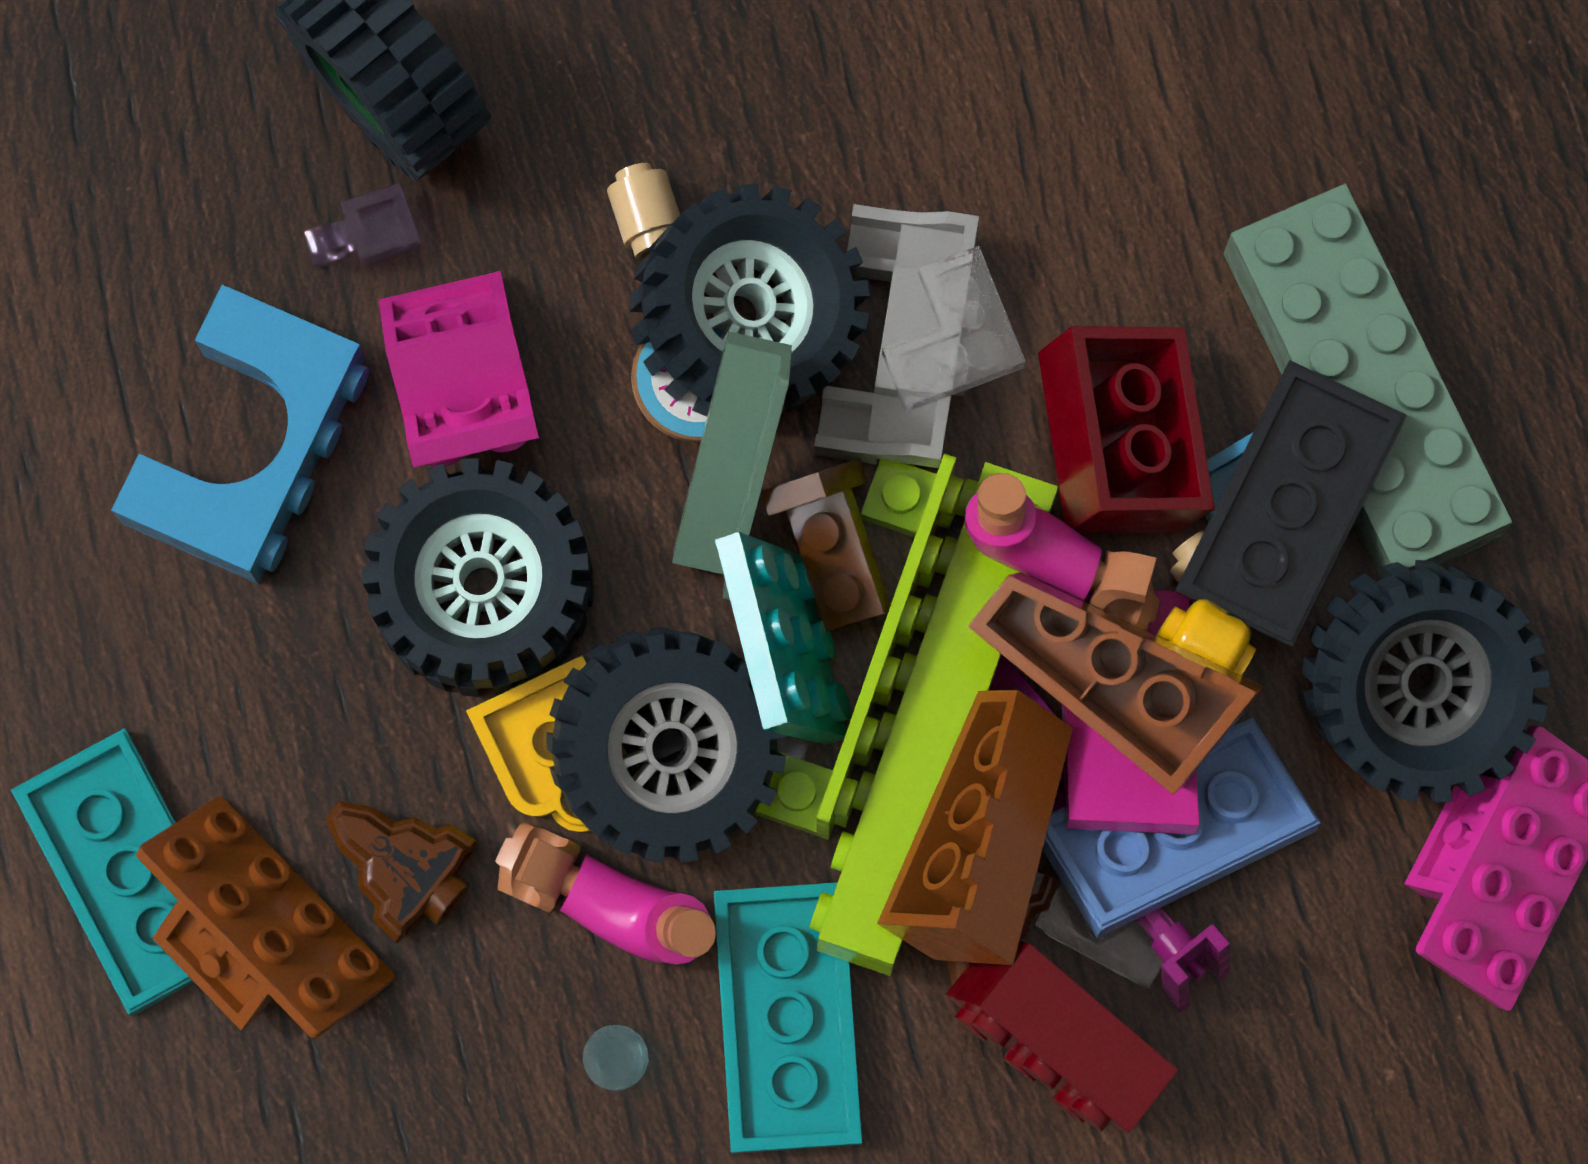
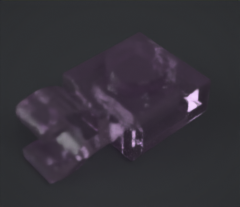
M400 183L340 202L345 220L319 226L304 232L314 267L335 262L353 250H356L362 267L421 247L420 239Z

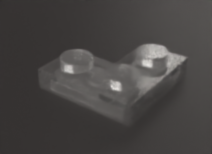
M979 246L919 268L920 280L939 327L882 348L883 359L905 413L1025 368L1026 360Z

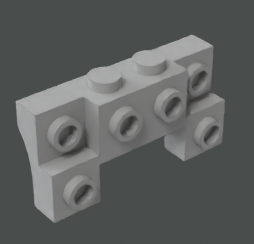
M853 204L847 251L857 247L863 263L851 272V275L891 282L874 393L826 386L823 389L822 408L818 433L815 438L814 455L849 461L860 458L862 463L877 465V459L939 468L951 395L964 396L970 359L958 357L961 334L974 335L979 298L968 297L967 292L979 216L950 211L909 212Z

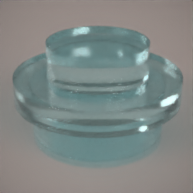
M609 1025L597 1030L588 1039L583 1051V1064L587 1075L599 1087L611 1091L625 1090L634 1086L643 1077L648 1066V1050L641 1036L633 1029L623 1025Z

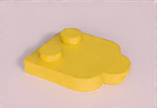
M583 655L466 710L512 806L522 814L531 817H543L551 814L559 825L574 832L590 830L570 811L563 801L565 796L561 789L554 784L549 768L554 766L553 755L546 750V732L553 733L555 718L549 715L554 698L562 700L569 686L563 681L572 668L580 671L586 665ZM622 744V755H625L627 753Z

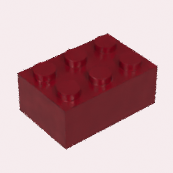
M1071 326L1038 352L1061 505L1066 524L1080 534L1179 533L1215 510L1185 327Z
M1019 941L1013 965L971 962L945 994L947 998L960 1008L954 1018L963 1027L984 1042L989 1039L1001 1048L1006 1046L1009 1051L1003 1059L1013 1069L1033 1083L1038 1080L1051 1090L1057 1089V1093L1052 1098V1101L1081 1124L1086 1121L1101 1132L1107 1125L1130 1133L1178 1071L1176 1067L1030 943Z

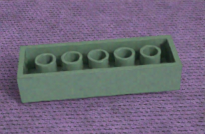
M1346 183L1232 232L1223 255L1281 375L1289 360L1407 415V419L1354 524L1380 579H1384L1381 566L1399 562L1409 570H1415V560L1434 561L1441 565L1500 539L1512 524V520Z

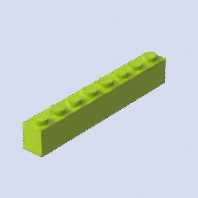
M985 462L979 481L966 479L955 514L965 517L969 501L972 496L978 493V488L982 481L990 475L1004 473L1017 477L1023 483L1026 495L1035 504L1049 513L1052 510L1058 486ZM965 521L958 539L946 536L935 568V572L945 575L938 597L926 594L914 628L916 631L925 633L917 656L907 652L904 655L894 685V689L904 692L897 715L887 711L884 712L873 744V748L883 751L876 774L867 771L863 772L852 804V808L863 811L855 835L843 831L830 867L841 871V875L834 895L821 892L809 929L820 932L816 951L891 976L903 940L878 925L877 922L978 691H989L1001 657V653L971 630L968 625L1008 575L1019 573L979 552L966 531Z

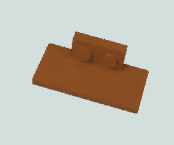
M221 796L214 798L144 842L136 852V857L178 900L152 939L241 1031L256 1021L270 1001L274 999L309 1037L317 1039L387 988L395 978L394 972Z

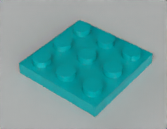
M741 532L716 539L715 542L763 730L824 745L843 740L847 732L845 720L851 718L850 703L844 687L839 682L835 683L829 660L835 657L834 641L831 632H826L823 621L819 622L814 602V592L801 555Z

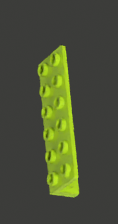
M944 453L937 474L905 463L887 460L879 461L861 512V518L864 521L914 537V541L834 769L830 770L781 753L786 756L783 774L773 772L769 785L777 790V793L770 807L762 802L758 805L756 809L757 816L827 840L830 838L834 824L846 828L853 809L852 804L859 782L850 779L854 766L857 764L867 768L874 749L873 744L880 720L872 718L875 706L878 704L888 707L894 692V685L901 659L893 657L896 646L898 644L908 648L915 631L914 628L922 602L921 598L914 596L917 586L929 588L935 574V568L940 555L939 551L943 542L942 538L935 536L938 526L950 530L955 517L964 479L954 476L957 457Z

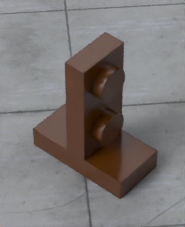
M860 458L761 491L768 516L785 510L787 512L826 632L884 614L889 611L891 606L852 491L853 487L868 482Z

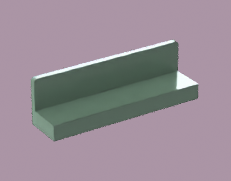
M728 331L673 550V564L724 574L715 540L737 532L746 535L750 534L789 384L792 345ZM724 577L722 599L730 600Z

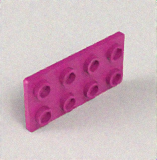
M1530 725L1527 732L1535 737L1536 741L1527 754L1517 748L1510 762L1515 768L1502 780L1479 775L1486 790L1472 796H1468L1458 786H1454L1451 792L1452 801L1445 803L1404 883L1423 897L1440 900L1416 946L1417 954L1497 1008L1506 1011L1513 1008L1588 860V760L1545 728Z

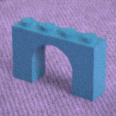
M221 285L194 341L204 357L259 380L281 395L285 400L288 414V426L284 443L274 460L260 473L246 480L230 484L204 482L138 454L111 511L121 524L259 584L265 570L273 572L279 565L288 543V537L283 536V532L292 514L301 515L306 509L315 487V480L310 479V476L320 456L327 459L334 451L342 431V424L338 423L337 420L347 400L354 403L361 395L368 379L369 368L364 366L366 358L360 344Z

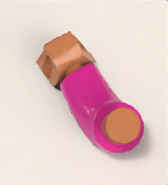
M998 473L990 475L982 481L978 488V493L972 496L969 501L965 515L966 531L979 552L1000 564L1033 577L1079 600L1084 601L1088 592L1091 591L1090 605L1145 631L1150 622H1155L1160 604V599L1156 596L1151 581L1156 566L1155 557L1125 551L1110 552L1105 550L1102 561H1100L1101 546L1035 504L1026 495L1024 485L1017 477Z
M529 822L521 823L512 838H505L495 860L500 866L497 890L548 913L555 907L561 894L565 896L560 908L561 912L608 943L651 962L675 965L688 963L708 952L713 945L716 936L715 925L705 905L694 896L669 891L645 883L587 854L578 867L574 864L580 853L581 845Z

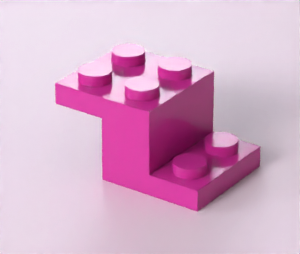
M501 271L378 299L385 350L404 418L407 446L413 468L427 464L435 467L442 463L445 466H449L460 461L465 455L486 450L508 452L521 447L528 440L539 438Z

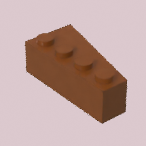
M1022 572L1008 575L968 625L971 630L1173 795L1185 786L1265 688L1252 680Z
M1019 690L978 691L877 922L878 925L934 960L999 965L1014 964L1073 730L1070 725Z

